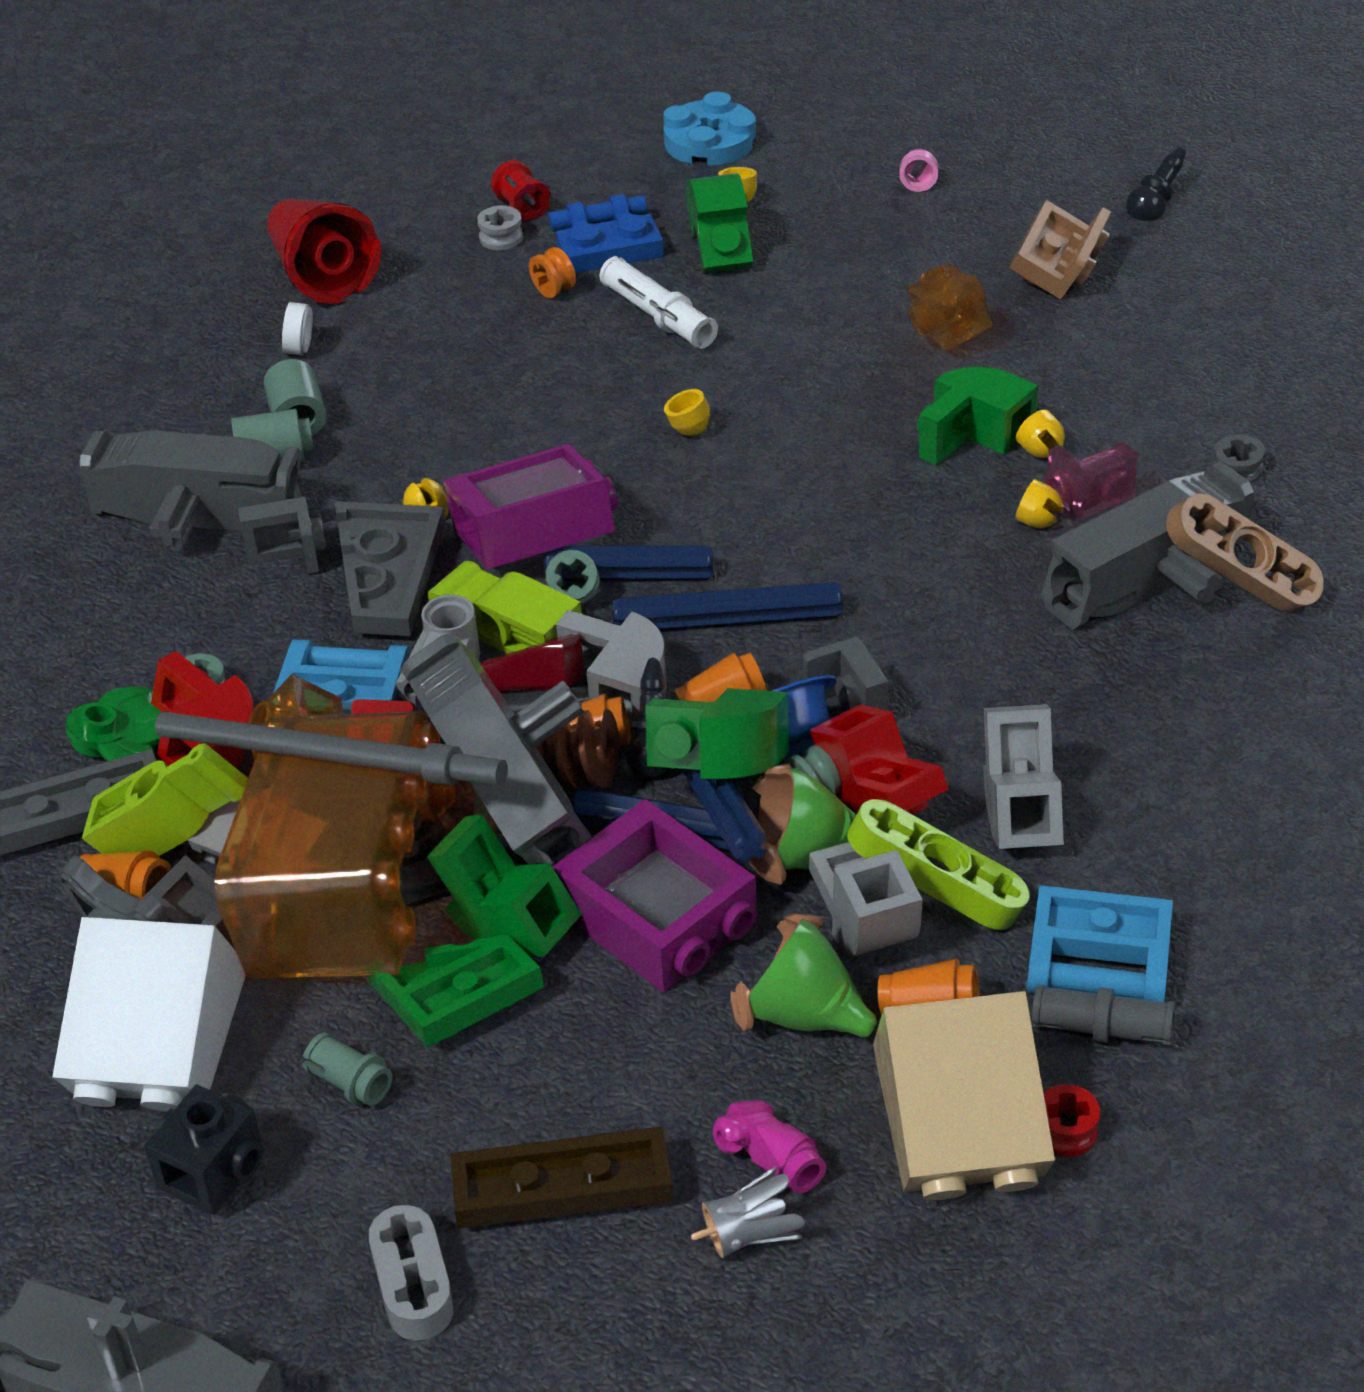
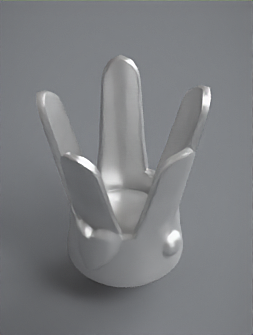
M774 1166L733 1195L703 1202L702 1210L707 1228L693 1233L691 1239L698 1240L710 1235L721 1258L750 1244L802 1239L801 1234L789 1231L804 1226L805 1221L798 1214L781 1215L785 1210L784 1201L779 1198H772L786 1189L789 1184L788 1176L780 1174L773 1177L777 1171V1167Z

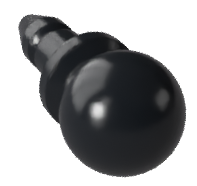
M1178 147L1167 155L1155 174L1144 176L1140 186L1129 194L1126 209L1132 218L1140 221H1153L1164 214L1166 202L1173 196V190L1170 185L1183 166L1186 153L1185 148Z
M652 657L648 659L640 680V689L642 690L640 695V716L642 720L630 722V729L635 735L630 739L626 750L627 761L632 770L638 775L647 778L659 777L670 769L647 766L645 705L653 698L665 699V696L662 694V691L665 689L662 669L658 659Z

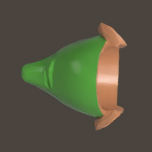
M789 763L767 769L766 773L752 787L754 791L761 795L758 823L766 834L764 844L768 849L765 856L761 859L752 857L748 862L766 881L782 885L786 879V871L809 869V853L849 842L847 831L856 814L827 787L798 769H792Z
M795 913L786 916L785 920L777 925V928L783 935V939L773 962L751 990L743 982H740L736 985L735 992L730 991V1002L734 1020L743 1031L752 1028L755 1018L800 1031L834 1030L851 1033L859 1037H868L873 1033L877 1024L876 1015L867 1008L837 953L818 930L823 927L824 917Z

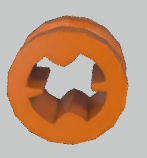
M549 248L545 251L544 255L537 254L529 261L531 279L538 291L546 298L552 299L559 295L561 290L567 291L575 286L576 273L573 264L566 253L560 248Z

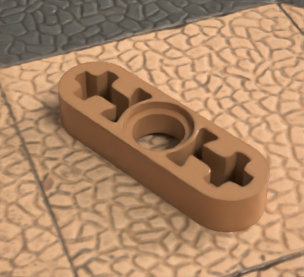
M1203 493L1192 495L1176 504L1169 511L1166 520L1167 532L1172 542L1178 548L1277 610L1294 612L1314 603L1321 596L1324 588V579L1315 561L1213 496ZM1194 513L1200 516L1198 525L1201 529L1205 530L1200 534L1194 530L1196 521L1190 516ZM1224 529L1225 534L1222 536L1219 535L1218 532ZM1237 539H1243L1253 547L1256 554V563L1253 568L1245 567L1236 558L1234 545ZM1268 571L1273 573L1268 577L1265 576ZM1289 573L1295 576L1293 585L1300 590L1295 594L1291 591L1292 581L1285 576Z

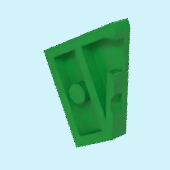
M508 934L476 939L465 945L446 944L424 948L426 959L424 962L388 968L384 955L372 957L364 961L369 983L427 1048L544 988L540 966Z

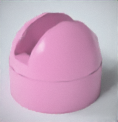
M924 149L911 150L903 157L900 163L899 175L902 184L915 192L930 189L938 178V162L936 158ZM918 160L925 161L916 178L910 175Z

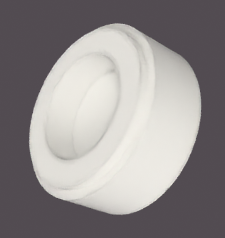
M289 302L287 305L282 330V348L286 354L303 356L308 351L313 324L312 308L309 304Z

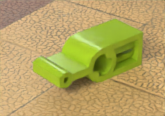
M473 561L461 563L428 592L429 601L444 595H458L468 599L475 609L478 637L483 642L506 654L558 638L556 624L567 610L582 614L581 601L514 571L506 573L502 578H498L481 570Z
M206 743L199 744L188 755L171 765H167L164 761L159 760L152 762L94 796L82 839L100 853L153 851L160 856L192 837L202 827L209 813L230 801L237 802L249 792L251 780Z

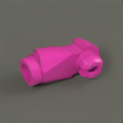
M762 1100L732 1103L729 1105L726 1115L719 1117L714 1122L712 1129L713 1138L720 1150L728 1154H734L744 1148L751 1156V1161L765 1171L776 1166L777 1171L773 1177L786 1174L789 1180L788 1186L795 1193H805L814 1188L826 1172V1163L819 1156L815 1140L792 1125L779 1121L773 1116V1107Z

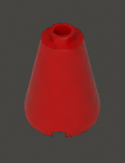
M286 199L276 204L271 210L267 219V230L285 271L295 288L314 301L331 304L345 301L343 297H347L355 291L360 293L367 288L379 269L382 253L380 240L377 238L374 225L369 217L355 207L342 203Z

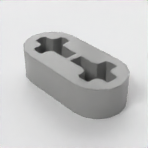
M411 1205L393 1206L382 1211L373 1220L369 1228L372 1258L388 1322L393 1331L402 1338L414 1341L428 1340L439 1335L450 1324L453 1317V1300L448 1275L434 1224L429 1215L419 1207ZM408 1235L412 1243L414 1257L401 1260L394 1239L399 1236ZM421 1283L428 1307L414 1310L410 1302L408 1287Z

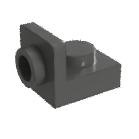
M858 636L813 649L803 654V680L823 675L836 677L837 683L832 689L825 692V699L837 696L845 712L860 704L888 711L889 681Z

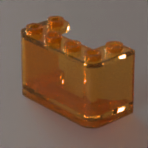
M423 711L276 717L271 719L268 725L270 727L425 749L431 743L441 744L439 732L433 723H429ZM258 751L215 872V894L218 908L246 977L288 978L371 976L374 974L399 975L406 947H412L416 939L415 913L411 907H405L400 892L399 869L404 852H410L413 847V822L417 808L424 821L441 820L446 808H451L454 804L455 785L447 786L427 783L422 775Z

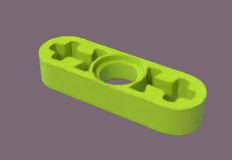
M879 799L864 802L848 828V841L860 856L866 859L897 850L916 888L988 928L996 930L1010 928L1029 901L1028 887L1016 873L890 802ZM926 857L932 858L940 862L949 871H945L943 869L938 868L937 866L932 864Z

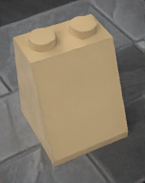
M1026 991L884 1007L873 1046L903 1192L922 1190L923 1199L944 1200L966 1194V1185L994 1182L995 1191L998 1192L1019 1191L1037 1186V1177L1047 1174L1055 1158Z

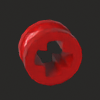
M1063 1084L1053 1086L1044 1091L1054 1154L1057 1156L1073 1157L1082 1155L1092 1149L1097 1141L1100 1106L1097 1099L1088 1090L1076 1085ZM1058 1115L1074 1116V1124L1077 1125L1072 1127L1060 1125V1117Z

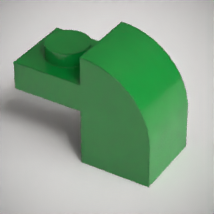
M736 173L688 179L685 190L692 239L697 238L702 273L752 268L754 261L746 217L748 206L740 175Z
M990 367L960 368L939 376L935 379L934 403L927 405L923 409L917 422L919 458L937 466L968 439L1005 455L1018 444L1016 434L1021 424L1037 411L1038 385L1007 371Z
M727 688L715 702L653 698L645 705L647 766L700 770L701 779H729L766 772L767 769L777 766L789 753L788 692Z
M483 814L465 816L427 856L454 898L444 910L452 921L473 940L508 934L530 957H545L582 915L550 863L515 866Z

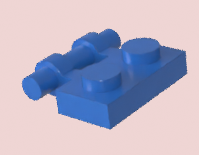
M624 194L609 196L608 202L583 206L582 202L566 204L565 210L548 213L551 232L555 231L556 246L569 257L575 273L600 269L613 256L621 257L627 263L664 257L663 239L651 214H647L644 195L626 198Z

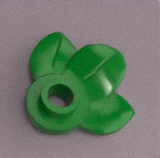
M136 686L117 688L106 692L98 702L84 704L71 710L66 718L65 731L70 738L72 747L83 755L103 757L106 761L152 749L154 754L152 747L158 745L160 737L155 732V721L160 711L151 704L153 690Z

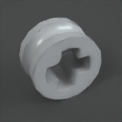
M504 205L486 208L478 215L479 238L483 247L500 251L514 248L521 243L523 239L522 228L520 227L521 213L517 209Z

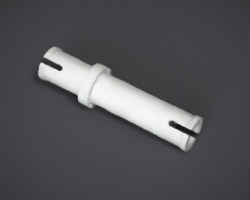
M613 256L603 264L599 274L602 284L610 287L632 304L654 317L656 325L667 333L676 332L689 341L692 346L700 349L708 347L714 341L718 332L717 322L692 307V302L687 296L680 292L668 291L653 279L628 264L621 257Z

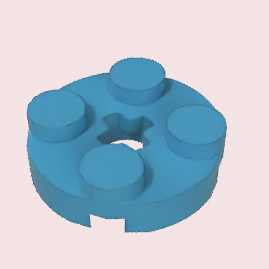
M710 92L703 97V100L686 103L681 106H671L664 111V147L672 157L685 163L692 164V156L707 157V165H723L735 162L748 155L753 149V139L756 140V117L748 108L731 102L729 94L725 92Z

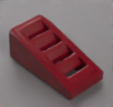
M565 635L481 662V666L498 690H550L561 681H564L570 687L584 678L581 635Z

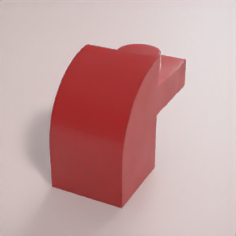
M177 651L158 660L151 704L160 712L164 711L250 724L253 700L247 686L237 675L218 685L210 679L206 672L197 668ZM160 737L156 759L171 765L188 755L195 746L204 743ZM207 744L236 769L240 766L245 749Z
M860 704L809 730L814 745L823 748L829 754L839 772L841 792L837 798L856 815L864 802L873 799L890 802L910 814L916 815L928 807L927 800L949 789L941 766L907 757L892 711Z

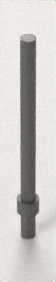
M164 711L158 714L155 721V732L159 737L422 775L427 783L454 786L458 781L503 786L508 775V765L505 760L463 754L458 746L431 743L425 749Z

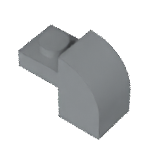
M570 610L566 611L556 624L558 638L569 634L581 635L584 676H587L589 697L595 698L605 693L609 699L622 696L627 708L629 722L641 721L640 695L642 690L640 689V680L648 659L654 657L658 659L665 680V689L662 691V694L666 699L667 684L664 641L659 629L650 620L631 611L622 625L619 626Z
M1047 704L984 708L986 765H983L984 788L989 823L995 843L999 849L1064 845L1061 781L1053 772L1051 708Z
M849 842L809 853V870L832 916V935L845 955L855 957L914 940L918 937L921 927L923 899L897 850L865 859L851 847Z

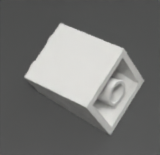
M81 917L52 1078L74 1094V1101L97 1107L114 1106L116 1097L141 1099V1106L167 1112L171 1107L178 1106L195 1084L210 1090L245 979L246 962L214 925Z

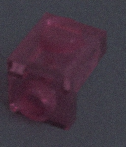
M1121 442L1078 461L1062 446H1057L1049 450L1048 473L1045 482L1059 493L1063 506L1076 518L1083 520L1134 497L1138 453L1127 443Z

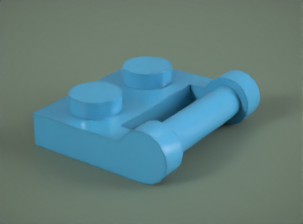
M293 639L269 704L272 721L351 727V704L354 700L399 701L396 682L401 674V667L412 652L411 647L408 645H390L388 650L314 646L312 640Z
M1039 885L1027 993L1035 994L1038 984L1045 985V987L1098 993L1099 987L1113 988L1115 996L1164 1002L1173 900ZM1054 954L1146 965V973L1051 962V957Z

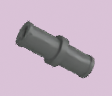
M1038 984L1033 1001L1032 1028H1049L1093 1034V1041L1108 1043L1110 1037L1171 1046L1175 1025L1176 1002H1160L1115 996L1113 988L1099 987L1098 993L1045 987V985Z

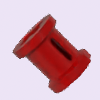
M519 160L504 162L492 175L491 190L494 195L503 202H509V206L517 209L521 213V221L538 219L548 209L551 195L550 190L543 182L532 178L530 169ZM507 177H511L518 186L514 188L507 181ZM526 193L535 201L534 205H531L524 197Z

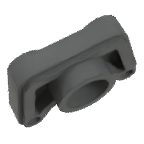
M73 856L59 871L60 876L58 879L83 917L169 923L166 908L159 900L151 895L136 898L120 890L100 877L86 861L78 856Z

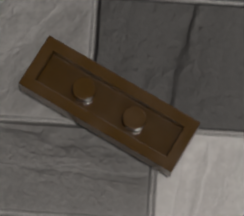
M663 1126L450 1153L454 1209L458 1229L673 1201L672 1181Z

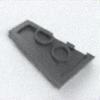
M334 501L354 633L411 636L445 528L444 508Z

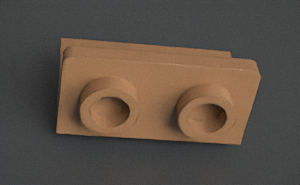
M1046 200L1036 214L1009 268L1020 274L1027 282L1041 287L1061 300L1072 283L1081 287L1097 262L1095 257L1110 235L1103 228L1111 212L1102 207L1090 225H1087Z

